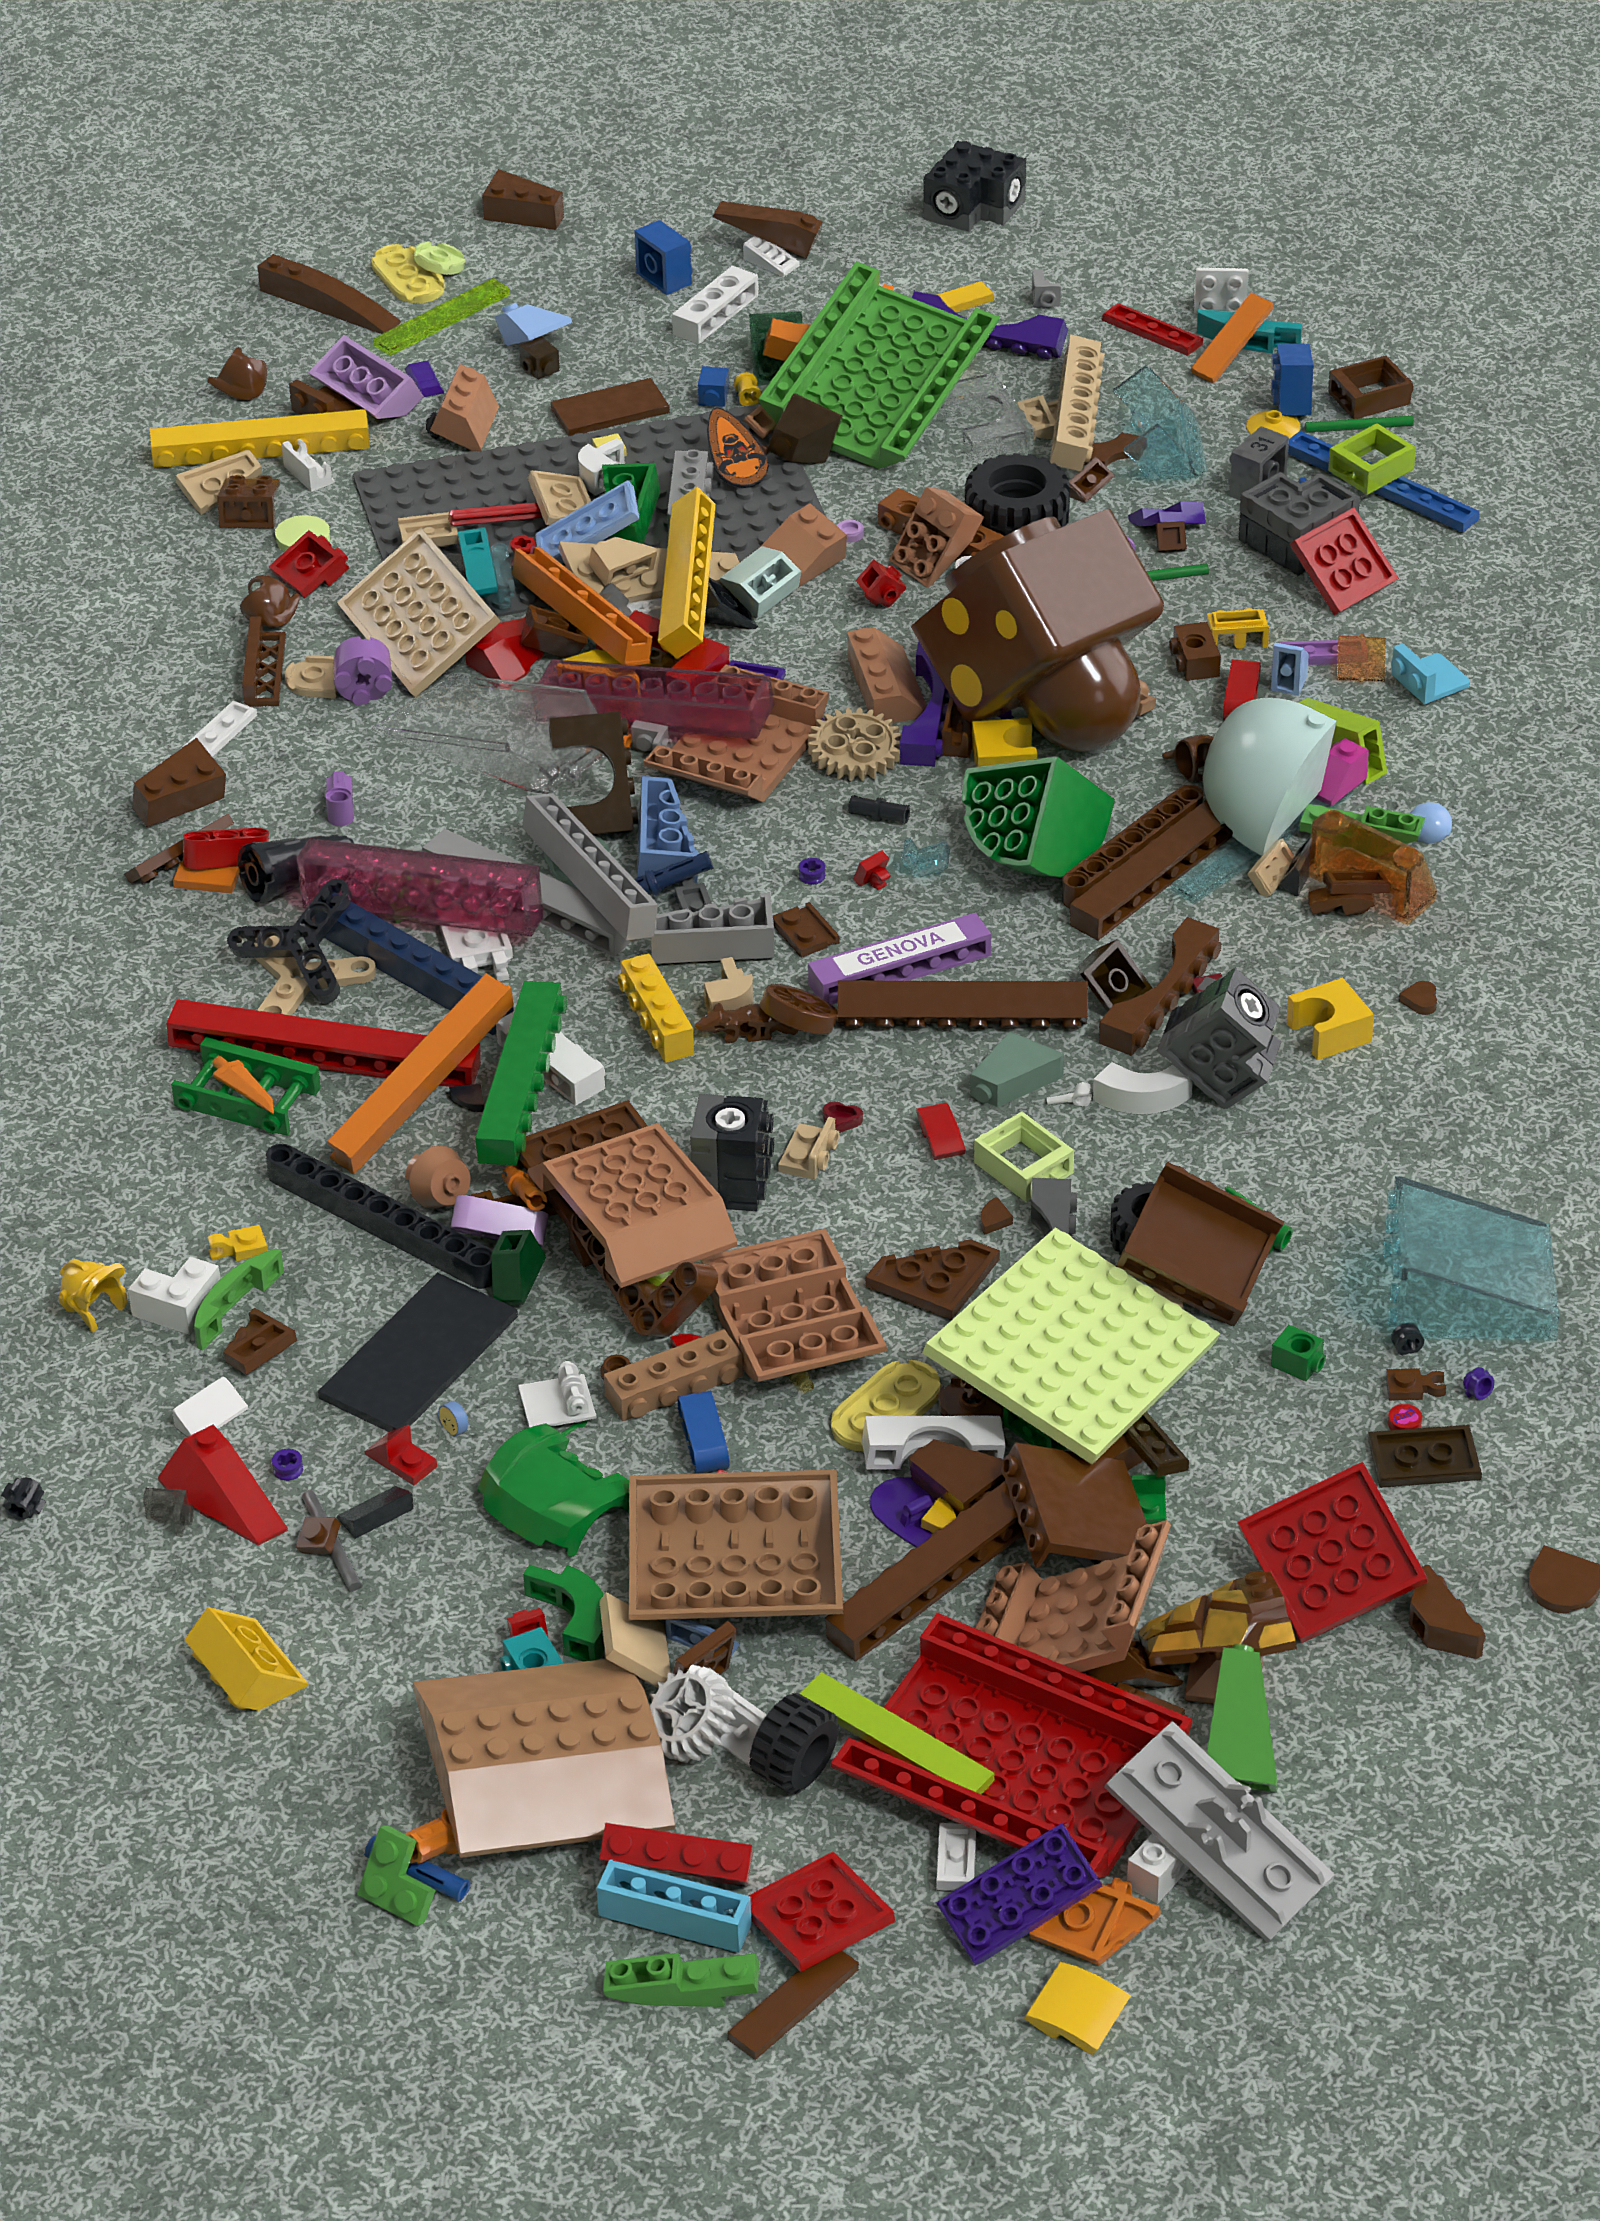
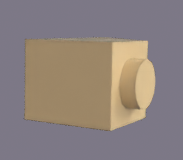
M614 537L606 541H599L592 546L589 566L604 586L608 583L615 585L653 570L657 550L655 547Z

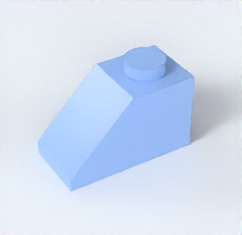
M1274 643L1272 691L1299 696L1308 675L1309 654L1304 648Z

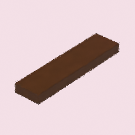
M842 1950L802 1972L798 1970L727 2032L728 2040L754 2060L758 2059L859 1971V1962Z

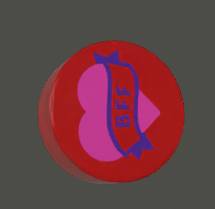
M1398 1404L1389 1411L1388 1427L1390 1430L1421 1428L1422 1413L1413 1405Z

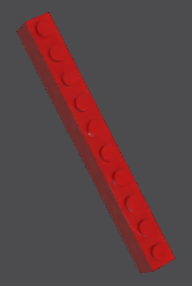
M183 999L176 1000L166 1023L168 1046L201 1051L200 1044L205 1039L206 1034L224 1036L223 1042L318 1066L319 1069L387 1078L427 1036ZM179 1030L193 1031L194 1033L190 1036ZM480 1043L469 1052L438 1086L453 1087L474 1084L481 1066Z

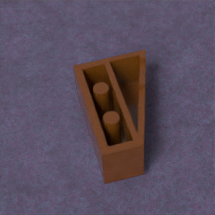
M196 737L134 782L132 809L148 827L202 808L224 798L226 773Z

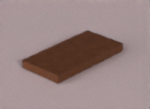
M647 378L551 401V410L567 435L573 436L577 433H588L670 413V405L653 380Z

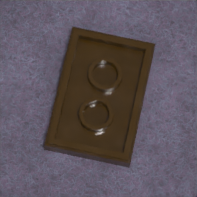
M1469 1424L1368 1432V1442L1379 1488L1478 1481L1482 1479V1471Z

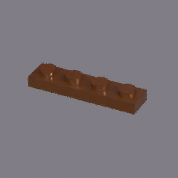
M226 814L198 831L224 830L233 825L234 822L230 815ZM183 840L124 873L128 882L133 883L140 879L143 884L158 875L155 869L163 865L167 870L181 862L179 856L183 854Z

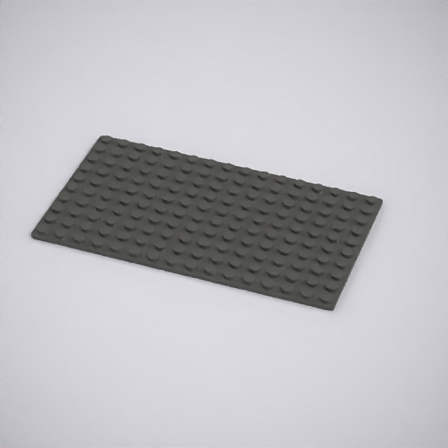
M760 403L746 407H733L726 410L745 425L761 446L766 445L769 447L774 430L762 439L744 421L746 416L761 405ZM711 411L704 414L680 416L668 420H655L638 425L630 424L626 427L615 429H602L585 434L577 433L573 436L549 438L537 442H524L507 447L499 446L480 452L470 451L466 454L446 455L436 459L417 460L400 465L392 464L388 467L364 469L355 472L353 479L382 561H384L402 545L398 518L446 513L457 509L536 503L537 501L527 479L530 471L579 477V451L587 444L593 446L592 439L619 434L626 447L627 456L624 457L625 464H656L661 491L644 545L667 549L669 538L667 512L675 451H708V462H712L707 438V424ZM769 452L767 455L769 462L767 476L760 484L748 488H739L724 482L716 473L713 465L710 499L716 505L711 552L736 553L739 562L755 552L791 514L811 503L826 516L801 462H790ZM587 490L591 501L605 494L604 491L595 496ZM543 518L456 526L457 532L482 527L486 528L498 592H493L491 595L481 598L489 604V607L493 606L495 608V613L497 612L498 617L526 612L529 604L542 609L551 608L545 601L511 575L514 551L510 547V541L516 536L526 535L535 540V547H537L535 534L549 526L545 524ZM452 544L446 547L437 546L467 581L460 544Z

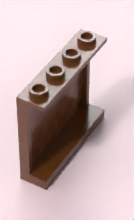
M1167 1162L1150 1192L1115 1267L1123 1269L1126 1273L1228 1325L1235 1326L1248 1304L1247 1299L1272 1244L1285 1221L1277 1218L1269 1211L1261 1210L1247 1203L1242 1197L1232 1195L1218 1188L1210 1181L1200 1179L1187 1172L1183 1167Z
M1015 1443L1008 1456L1003 1459L1001 1471L1005 1477L1010 1498L1014 1503L1018 1521L1022 1527L1027 1548L1030 1551L1035 1567L1040 1568L1048 1553L1100 1561L1114 1560L1129 1555L1138 1528L1146 1525L1147 1522L1124 1460L1099 1457L1091 1464L1074 1452Z

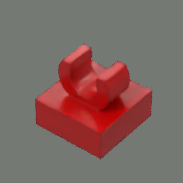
M881 850L859 862L853 880L860 887L870 882L871 886L877 890L887 886L885 881L891 877L886 869L890 858Z
M540 1608L531 1611L524 1609L512 1613L513 1616L507 1618L510 1638L539 1627L543 1628L549 1638L545 1616Z

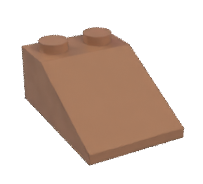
M809 503L791 514L761 546L783 552L801 570L800 587L846 558L847 534Z

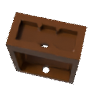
M1385 355L1330 370L1328 393L1352 419H1359L1411 404L1413 383ZM1379 382L1386 386L1385 388L1367 393H1362L1358 389Z

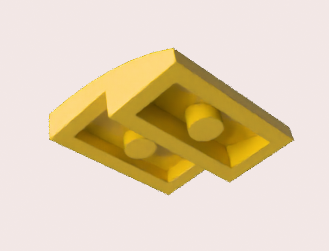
M1060 1962L1024 2019L1049 2037L1057 2039L1061 2034L1083 2051L1094 2055L1131 1995L1089 1971Z

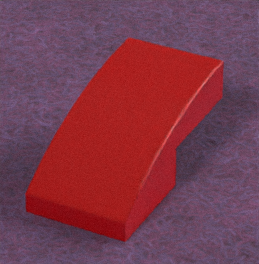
M947 1102L916 1108L923 1136L928 1140L934 1160L965 1154L966 1148L959 1127Z

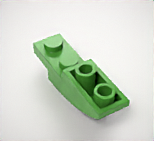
M1308 804L1300 821V831L1328 836L1329 845L1357 850L1385 849L1417 841L1424 826L1425 817L1366 806L1362 815L1351 811Z
M679 1953L606 1961L603 1992L606 1997L640 2005L724 2007L726 1996L758 1993L759 1960L756 1953L682 1962Z

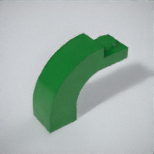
M529 1564L523 1573L525 1596L558 1606L572 1616L562 1633L564 1655L583 1662L600 1660L605 1651L599 1602L604 1594L600 1587L584 1572L569 1565L565 1567L561 1574H558L549 1569H542Z

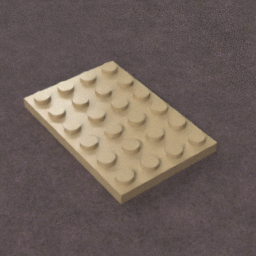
M422 528L417 530L337 602L367 640H370V637L386 645L390 652L392 671L415 698L501 622Z

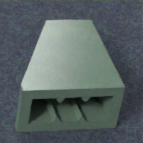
M1009 1032L970 1074V1096L981 1103H988L999 1107L1061 1079L1064 1073V1053Z

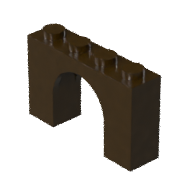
M620 711L549 718L548 728L551 751L584 747L591 748L602 753L608 759L613 769V785L609 794L604 799L593 804L567 807L569 811L593 836L632 832L634 830L633 825L638 824V813L636 806L631 807L630 795H635L633 777H628L627 765L632 764L630 747L624 748L623 736L628 735L627 719L621 718Z

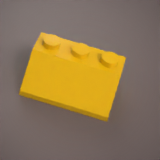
M207 1607L184 1639L193 1650V1657L205 1665L211 1673V1680L225 1690L229 1695L227 1697L228 1701L240 1710L248 1708L260 1711L307 1687L309 1684L255 1618Z

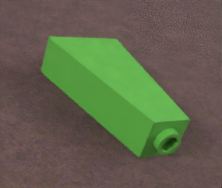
M1234 1644L1232 1648L1223 1647L1207 1754L1238 1783L1249 1786L1251 1789L1277 1793L1278 1781L1260 1652H1254L1253 1647L1242 1644Z

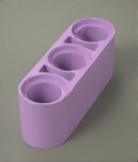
M458 1195L456 1196L450 1228L457 1232L499 1240L502 1231L531 1230L540 1247H543L549 1214L540 1210L533 1211L526 1207Z

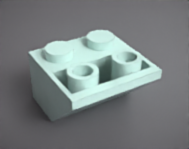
M761 546L720 577L719 581L753 616L758 618L799 587L801 570L783 552Z

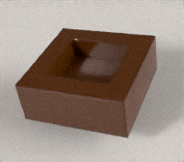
M1184 521L1156 523L1158 552L1187 549Z
M305 1517L296 1548L305 1554H332L341 1523L335 1517Z

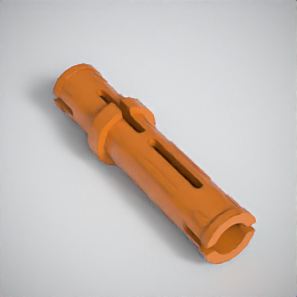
M515 1165L507 1166L503 1170L507 1175L502 1173V1179L513 1195L519 1196L529 1209L533 1211H539L545 1207V1204L541 1201L547 1202L546 1195L533 1183L532 1178L527 1172L524 1174Z

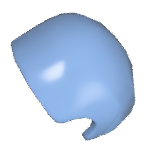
M1426 802L1419 804L1409 813L1425 817V823L1417 841L1432 844L1442 841L1451 834L1452 818L1447 809L1439 803Z

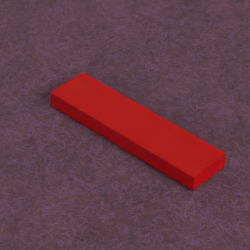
M1120 303L1115 304L1102 314V321L1186 356H1189L1203 345L1202 337Z

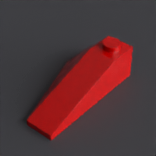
M524 617L502 622L495 626L465 653L466 665L503 688H507L525 677L536 660L539 661L543 657L544 651L520 644L525 621Z
M214 1424L184 1438L158 1476V1481L176 1501L183 1505L187 1503L198 1509L203 1516L216 1519L225 1524L227 1529L258 1546L288 1531L287 1526L231 1443Z

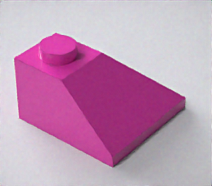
M1342 739L1332 744L1321 791L1315 798L1332 806L1367 778L1369 750L1347 739Z

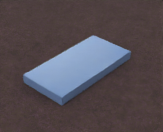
M629 480L625 481L535 534L537 547H541L562 564L564 561L558 550L559 541L596 544L639 520L634 486Z

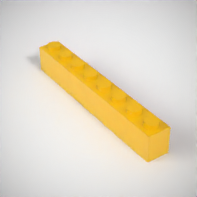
M366 409L150 429L154 468L211 463L246 450H250L256 459L283 456L282 443L289 441L296 452L299 449L298 439L305 442L307 454L370 448Z
M695 487L672 503L658 642L664 651L670 652L676 659L703 642L716 504L698 487Z

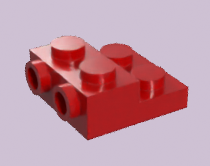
M310 530L268 566L275 576L303 598H306L322 582L330 587L350 569L346 563L348 557L340 548L336 547L333 549L330 542L323 535L318 537Z

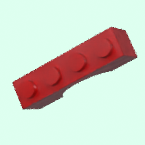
M605 1822L599 1860L602 1865L606 1866L609 1860L647 1870L686 1874L711 1882L748 1887L754 1850L753 1845Z

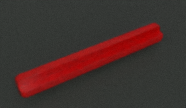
M537 502L450 510L448 515V521L451 526L543 518Z

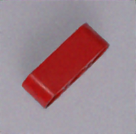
M1231 660L1224 699L1223 720L1238 706L1256 699L1261 662Z
M240 828L185 833L183 835V865L191 869L238 866L240 848L252 842L269 841V831L264 828Z

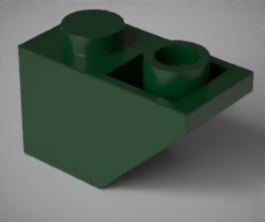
M531 1230L502 1231L491 1254L493 1298L508 1305H523L546 1259V1255Z

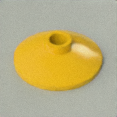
M1277 410L1258 412L1252 415L1246 424L1247 431L1251 435L1260 426L1286 435L1289 439L1300 431V422L1293 415H1282Z

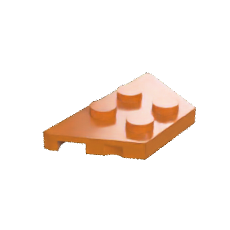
M1103 1885L1029 1934L1031 1939L1100 1966L1160 1916L1161 1910L1159 1906Z

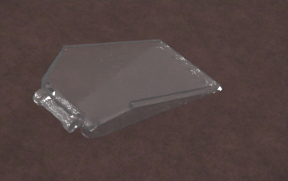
M451 673L371 727L373 733L525 791L541 794L554 793L557 787L565 781L575 782L581 777L582 772L602 758L607 759L599 751L585 747L551 751L548 728L549 718L597 713L586 690Z

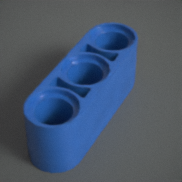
M712 1391L677 1396L679 1417H682L683 1420L681 1424L685 1439L689 1441L688 1450L692 1464L696 1466L695 1474L728 1469L730 1467L728 1448Z

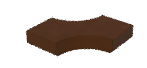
M1121 432L1119 436L1110 441L1093 443L1090 461L1097 457L1107 467L1117 460L1127 458L1139 459L1147 445V437Z

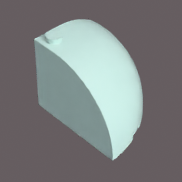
M1280 698L1251 700L1238 706L1228 715L1210 744L1204 765L1203 786L1212 812L1221 824L1225 823L1233 831L1234 838L1252 851L1263 856L1321 791L1336 720L1300 703Z

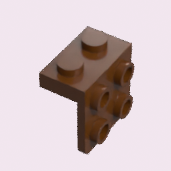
M297 379L289 383L291 409L299 415L362 410L326 385L317 390Z

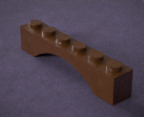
M1186 917L1173 933V966L1166 977L1157 986L1143 995L1114 1004L1099 1022V1044L1130 1056L1139 1047L1144 1048L1150 1033L1154 1029L1158 1030L1161 1027L1164 1016L1168 1011L1171 1012L1176 1008L1181 995L1189 993L1193 984V978L1197 976L1202 977L1211 959L1215 960L1219 956L1222 943L1219 942L1220 928Z

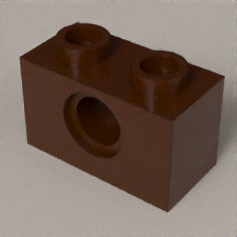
M1208 622L1174 626L1173 637L1169 639V648L1171 655L1176 654L1177 671L1183 672L1186 681L1220 677L1221 655Z

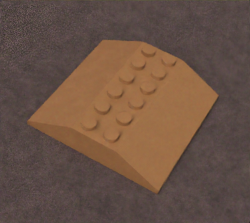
M837 1470L629 1476V1620L843 1614Z
M607 1659L413 1682V1691L460 1858L603 1839L605 1822L658 1831L675 1829L662 1744L645 1690L636 1676Z

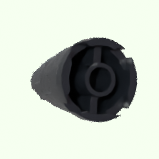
M337 834L301 839L287 838L267 842H252L243 845L239 850L238 866L245 864L246 872L239 873L246 893L254 902H268L273 897L302 887L303 883L325 875L326 872L348 865L349 861L353 860V856L356 854V846L351 838L338 836Z

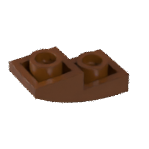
M1326 887L1308 892L1309 906L1313 915L1320 912L1323 914L1330 913L1341 905L1345 915L1352 913L1362 914L1375 906L1374 894H1330L1329 889Z

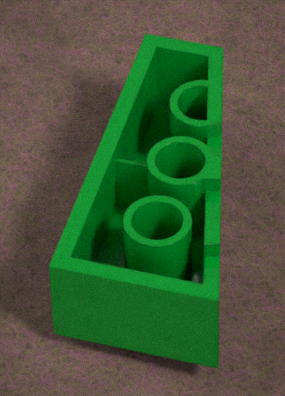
M603 464L605 493L629 480L634 486L639 520L610 536V539L618 537L644 544L661 491L656 464Z

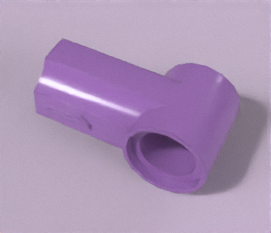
M344 771L333 772L326 779L327 818L329 823L334 826H346L354 820L352 777L347 776Z

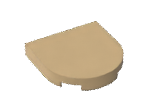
M311 655L306 656L304 661L296 664L294 662L291 663L285 670V682H287L286 686L288 689L301 696L336 699L338 691L334 683V656Z

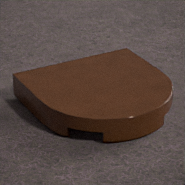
M1544 1545L1530 1570L1528 1587L1537 1599V1603L1547 1610L1567 1614L1570 1610L1587 1609L1594 1604L1600 1594V1564Z

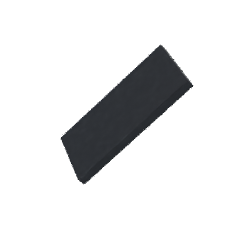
M437 1272L318 1390V1397L320 1400L387 1432L406 1425L411 1426L518 1317V1310Z

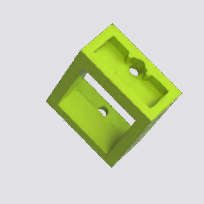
M1376 423L1331 447L1328 471L1368 495L1414 470L1416 447ZM1375 449L1387 456L1372 465L1360 458Z

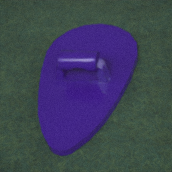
M911 1477L892 1478L884 1481L874 1489L870 1497V1509L886 1528L916 1548L933 1534V1532L921 1527V1520L936 1500L917 1485Z

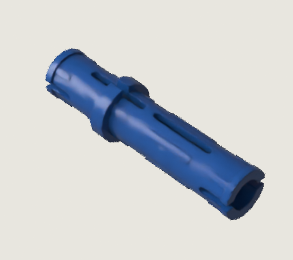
M375 1835L366 1845L364 1855L367 1858L370 1857L376 1839ZM428 1861L420 1864L417 1862L409 1863L406 1875L458 1902L462 1901L470 1889L471 1883L469 1880L463 1879Z

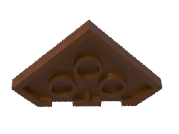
M970 1239L958 1242V1247L941 1250L940 1246L914 1250V1255L897 1259L895 1254L883 1256L866 1275L865 1285L952 1320L1000 1260V1250Z

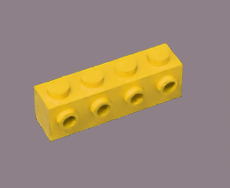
M648 953L620 961L621 974L617 975L621 992H625L632 1011H636L643 1030L648 1032L652 1046L658 1050L664 1062L667 1063L694 1055L693 1027L651 955Z

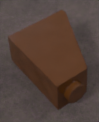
M933 1439L924 1447L918 1448L908 1458L911 1479L936 1501L938 1498L946 1501L953 1508L956 1517L961 1511L969 1509L981 1500L985 1493L993 1491L1006 1481L1001 1471L1003 1459Z

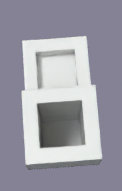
M618 438L597 448L587 444L579 451V477L582 478L586 489L595 496L605 491L602 465L625 464L624 443Z

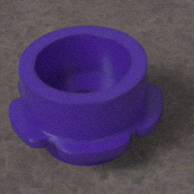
M1477 1367L1468 1372L1463 1380V1386L1466 1389L1465 1395L1468 1398L1473 1396L1479 1400L1488 1397L1492 1393L1495 1384L1494 1378L1482 1367Z

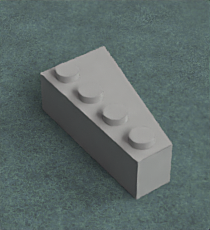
M770 892L760 894V899L747 901L746 897L733 899L732 905L717 907L716 903L707 904L697 912H692L687 908L657 914L654 937H651L652 959L655 964L718 961L728 957H733V960L775 958Z

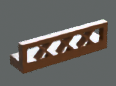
M250 616L242 682L244 705L249 707L279 706L286 632H263L261 616ZM279 640V643L270 648L263 644V641ZM269 656L276 659V661L269 665L262 662L263 659ZM267 673L274 676V678L269 680L268 682H265L262 679H260V677L264 676ZM266 690L273 694V698H257L259 694Z

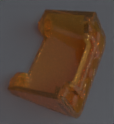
M1337 810L1327 811L1312 822L1309 877L1322 882L1323 873L1326 871L1381 870L1390 882L1389 893L1395 895L1392 898L1391 905L1397 908L1395 920L1407 926L1436 901L1437 887L1425 858L1419 850Z

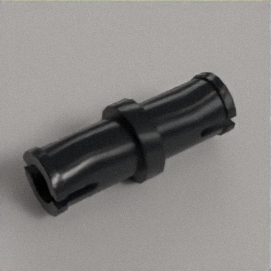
M853 795L849 800V814L870 816L875 821L886 819L904 824L908 822L910 817L909 805L886 802L885 798L878 797L874 800Z

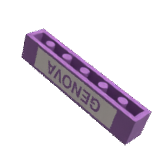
M972 913L808 963V985L815 995L830 1004L838 1003V980L910 981L991 956V933L976 913Z

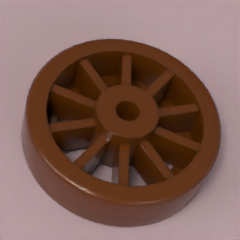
M770 984L766 986L760 1001L761 1009L771 1018L794 1029L812 1034L824 1035L831 1033L838 1018L837 1009L826 1000L805 990L788 985Z

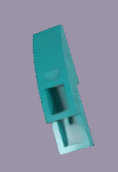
M1198 309L1197 333L1214 340L1235 312ZM1264 320L1242 349L1273 354L1277 344H1301L1303 323Z
M482 527L457 532L467 582L480 597H487L493 592H498L486 528Z

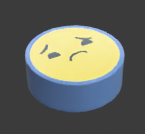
M450 1401L439 1407L438 1416L440 1423L453 1437L467 1431L468 1417L459 1403Z

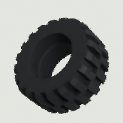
M1013 453V455L1009 456L1002 454L998 455L995 459H986L983 464L979 463L968 474L965 483V504L984 517L980 525L1004 536L1047 517H1056L1060 526L1063 527L1069 522L1070 483L1064 471L1057 464H1051L1044 457L1040 459L1036 455L1028 454L1026 456L1021 455V453Z

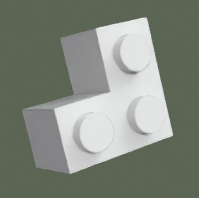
M189 1257L174 1277L145 1268L128 1289L132 1316L190 1334L194 1329L195 1318L202 1301L212 1287L220 1280L219 1266Z

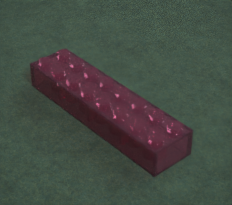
M555 659L551 660L533 692L538 721L548 722L549 718L620 711L621 718L627 719L629 729H631L634 721L638 720L668 726V732L714 735L717 737H741L743 739L758 738L774 706L770 676Z
M309 838L297 856L303 908L309 906L328 881L342 879L351 890V902L379 918L530 937L533 936L543 919L539 866L314 838Z

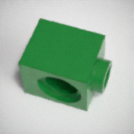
M1288 1324L1272 1344L1271 1367L1307 1381L1314 1372L1319 1373L1324 1366L1326 1355L1323 1354L1324 1339Z

